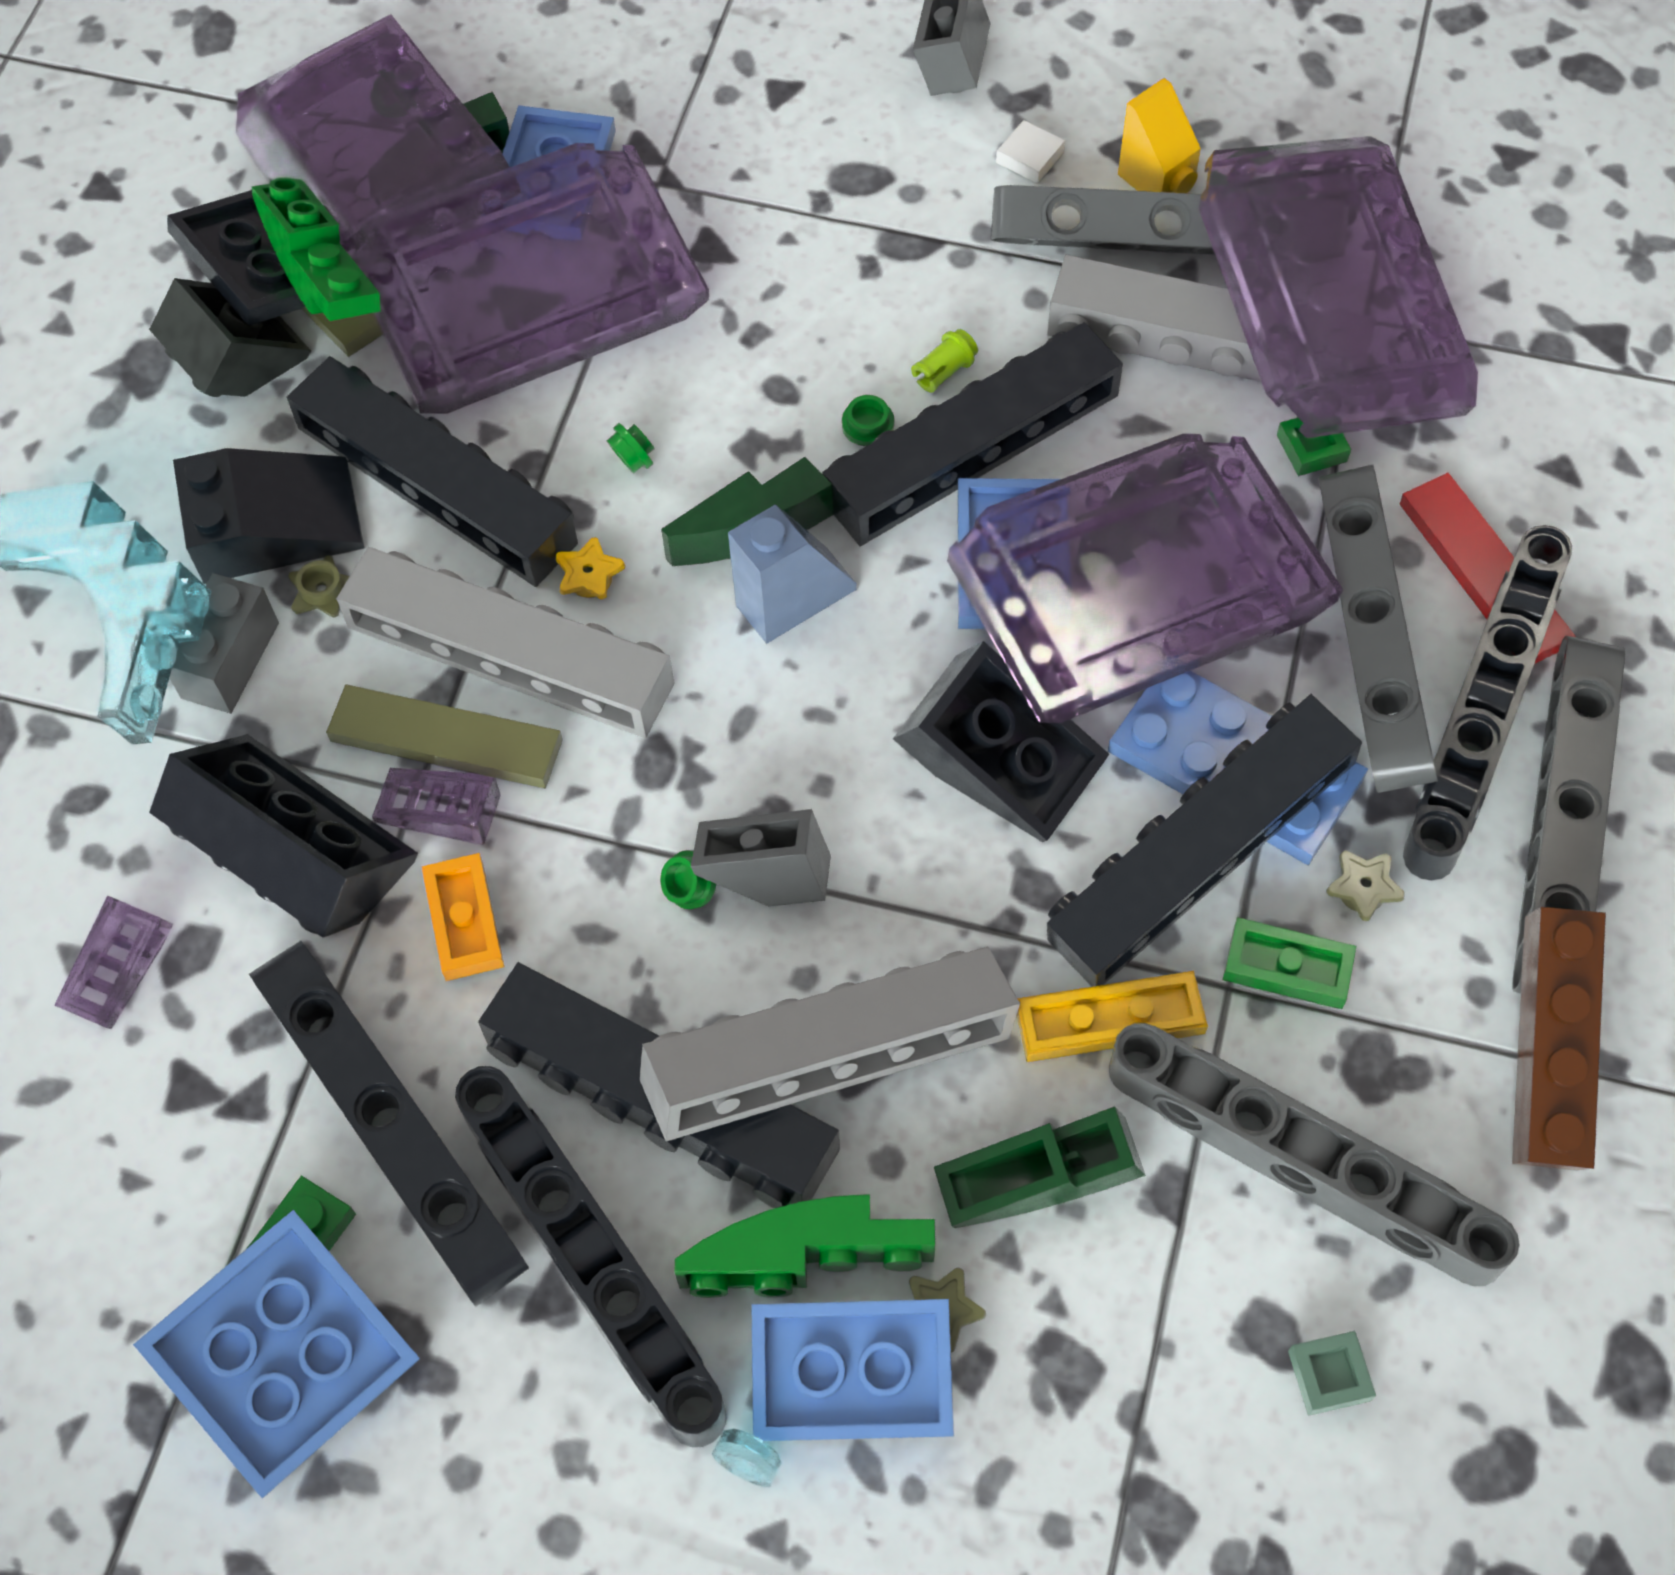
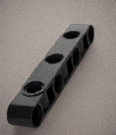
M1535 526L1526 531L1521 538L1510 570L1505 572L1436 753L1434 764L1438 781L1427 783L1423 787L1414 811L1417 814L1403 851L1405 866L1412 874L1421 879L1433 881L1442 879L1451 873L1469 832L1471 833L1485 800L1562 590L1559 587L1572 555L1570 538L1562 530L1554 526ZM1534 559H1541L1547 564L1539 563ZM1498 649H1507L1516 656L1504 655ZM1460 742H1472L1478 745L1482 751H1469ZM1422 839H1436L1442 842L1447 850H1432L1422 842Z
M300 940L249 973V976L473 1305L475 1307L526 1272L529 1267L514 1243L304 943ZM322 1017H333L331 1024L325 1030L315 1033L309 1032L311 1025L316 1020ZM386 1108L398 1109L396 1118L390 1124L383 1127L372 1126L374 1117L380 1111ZM454 1203L466 1205V1211L458 1222L451 1225L437 1223L440 1212L446 1206Z
M478 1066L469 1070L460 1078L457 1084L455 1099L470 1131L478 1141L477 1144L504 1188L638 1390L648 1403H652L672 1435L680 1443L689 1447H704L713 1443L722 1434L725 1427L726 1409L717 1384L704 1367V1363L691 1340L532 1108H528L509 1078L500 1069L491 1066ZM498 1094L503 1096L500 1104L491 1111L478 1112L474 1110L477 1101L485 1095ZM562 1190L570 1194L567 1203L557 1211L545 1212L539 1209V1204L547 1193ZM622 1291H630L640 1297L637 1307L625 1316H614L607 1312L609 1300L615 1294ZM691 1397H703L713 1404L710 1416L698 1425H687L677 1418L680 1406Z

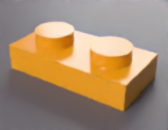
M480 853L421 866L441 970L445 980L450 981L505 967L484 864Z

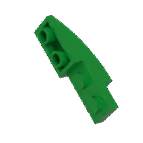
M279 177L271 180L269 184L252 186V196L271 245L290 283L311 315L324 313L329 321L381 312L380 292L340 244L339 224L301 178Z
M870 1194L833 1196L797 1202L767 1210L733 1223L701 1240L675 1258L674 1272L679 1289H689V1293L696 1297H723L728 1294V1288H754V1293L758 1296L785 1297L793 1294V1288H807V1263H819V1268L826 1271L844 1272L856 1269L858 1263L883 1262V1267L891 1271H913L920 1269L922 1262H934L935 1219H870Z

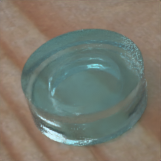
M739 1429L724 1430L712 1452L714 1459L726 1470L747 1482L762 1487L771 1486L782 1465L781 1457L774 1448L758 1437Z

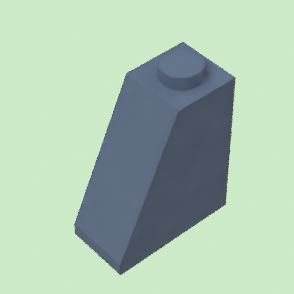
M776 504L728 532L736 607L766 644L857 590V583L828 548Z

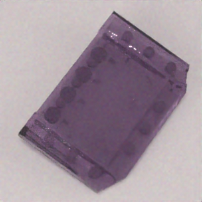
M391 14L238 93L236 133L248 155L268 183L279 177L301 178L339 224L340 244L368 279L522 196L518 181L499 148Z
M1372 136L1213 151L1205 163L1204 172H1208L1206 188L1201 194L1199 211L1265 393L1277 407L1286 404L1304 423L1299 428V431L1306 438L1466 416L1476 406L1478 370L1389 145Z
M574 143L389 212L374 225L375 233L358 250L353 246L347 252L380 292L381 312L373 313L420 413L447 414L684 321L709 301V288L634 145H622L623 151L595 150L594 143Z
M1183 433L991 505L976 518L974 527L960 543L956 541L949 548L947 557L948 564L1039 723L1065 722L1304 625L1338 602L1340 594L1343 592V588L1245 437L1232 436L1229 443L1203 442L1201 434Z

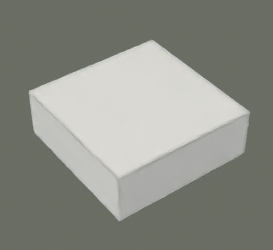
M1023 120L997 150L996 163L1038 184L1063 155L1065 140Z

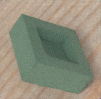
M1356 1331L1295 1344L1288 1350L1308 1416L1370 1402L1377 1396Z

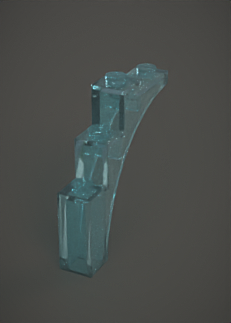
M94 481L0 494V567L5 571L39 570L68 576L86 586L97 606L105 638V678L97 717L132 745L152 743L158 718L162 712L163 700L172 667L176 661L179 642L199 640L205 615L209 609V600L212 592L180 561L165 563L168 551L136 520L124 521L126 511Z

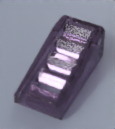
M390 767L372 819L375 823L484 845L501 793L495 777L474 773ZM400 786L410 788L404 807L392 808ZM421 792H430L424 810H417L416 806ZM442 795L450 796L445 812L437 811ZM462 799L470 800L466 813H458Z
M107 895L54 1005L105 1028L112 1029L161 950L173 923ZM125 924L140 929L135 940L120 934ZM113 944L129 951L125 961L107 955ZM99 965L119 973L114 984L94 975ZM86 986L108 995L103 1006L81 997Z

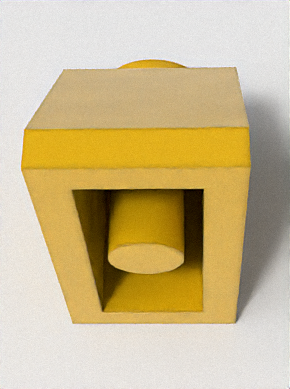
M1162 78L1127 102L1118 175L1137 191L1188 193L1198 178L1197 168L1201 147L1172 83L1166 78Z

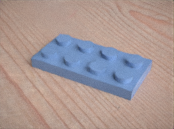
M1167 658L1110 739L1107 752L1184 794L1200 778L1206 777L1211 781L1225 768L1223 765L1225 758L1238 744L1247 739L1253 744L1268 731L1266 724L1272 715ZM1356 762L1355 765L1267 842L1309 866L1362 784L1368 768Z

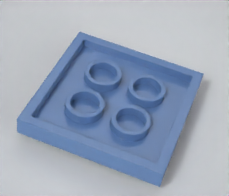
M294 1210L133 1344L261 1498L270 1493L420 1360L417 1354Z

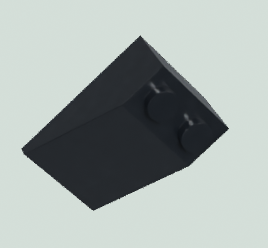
M225 448L173 460L185 545L203 584H207L212 573L234 578L320 559L326 556L365 549L349 464L344 456Z
M984 641L956 655L893 738L895 742L935 777L1041 842L1048 841L1110 755Z

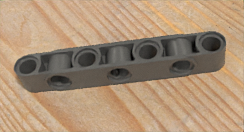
M1002 185L994 187L990 240L999 243L1337 260L1344 258L1348 204L1335 201ZM1060 206H1071L1079 213L1080 222L1073 229H1059L1053 223L1051 215ZM1167 210L1176 213L1181 220V231L1175 235H1165L1158 231L1154 221L1158 213ZM1264 216H1273L1279 219L1284 230L1282 238L1271 241L1261 236L1258 230L1259 219Z
M1374 465L1319 477L1320 490L1367 748L1377 793L1437 782V774Z
M1566 635L1559 647L1553 672L1512 978V990L1516 993L1521 994L1525 916L1540 907L1596 912L1625 664L1624 647ZM1576 711L1583 712L1590 718L1584 717ZM1561 809L1572 811L1579 819L1567 816Z
M1134 1023L1125 1027L1117 1035L1109 1063V1076L1114 1086L1122 1093L1158 1112L1175 1126L1402 1253L1425 1261L1462 1283L1471 1286H1486L1494 1282L1516 1258L1520 1244L1518 1234L1513 1225L1503 1216L1464 1196L1440 1178L1219 1057L1202 1049L1192 1047L1156 1026L1147 1023ZM1136 1051L1145 1053L1152 1059L1154 1066L1145 1069L1133 1067L1127 1062L1124 1055ZM1250 1112L1257 1115L1262 1120L1265 1129L1261 1131L1245 1129L1239 1124L1236 1114ZM1353 1174L1368 1176L1375 1182L1379 1194L1366 1195L1359 1192L1352 1184L1350 1176ZM1478 1238L1488 1243L1494 1251L1495 1261H1485L1478 1258L1472 1252L1468 1239Z

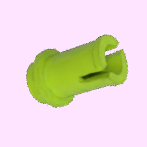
M957 329L955 332L947 331L941 338L942 343L911 367L913 377H917L921 373L924 374L916 382L925 391L935 392L944 381L961 367L968 368L974 364V356L978 353V347L971 335L965 330Z

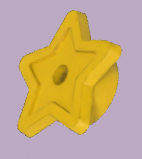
M593 537L580 551H566L556 554V562L565 572L559 592L562 595L576 593L581 597L605 599L607 597V590L612 582V577L624 570L626 565L622 559L605 555L599 539ZM585 567L593 568V571L590 573H586L583 570Z

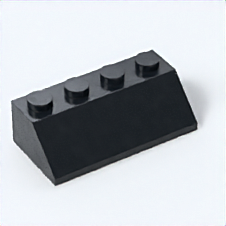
M248 734L169 754L149 811L151 815L167 825L175 836L192 843L210 856L215 865L235 874L253 887L258 896L266 901L275 903L296 918L305 930L318 934L322 938L360 924L415 863L418 852Z

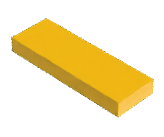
M1194 971L1017 998L1020 1002L1017 1020L1026 1063L1113 1049L1117 1035L1125 1027L1134 1023H1147L1156 1026L1176 1038L1203 1035L1208 1028Z

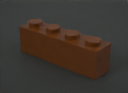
M1540 907L1525 916L1512 1164L1566 1170L1594 1169L1606 913Z

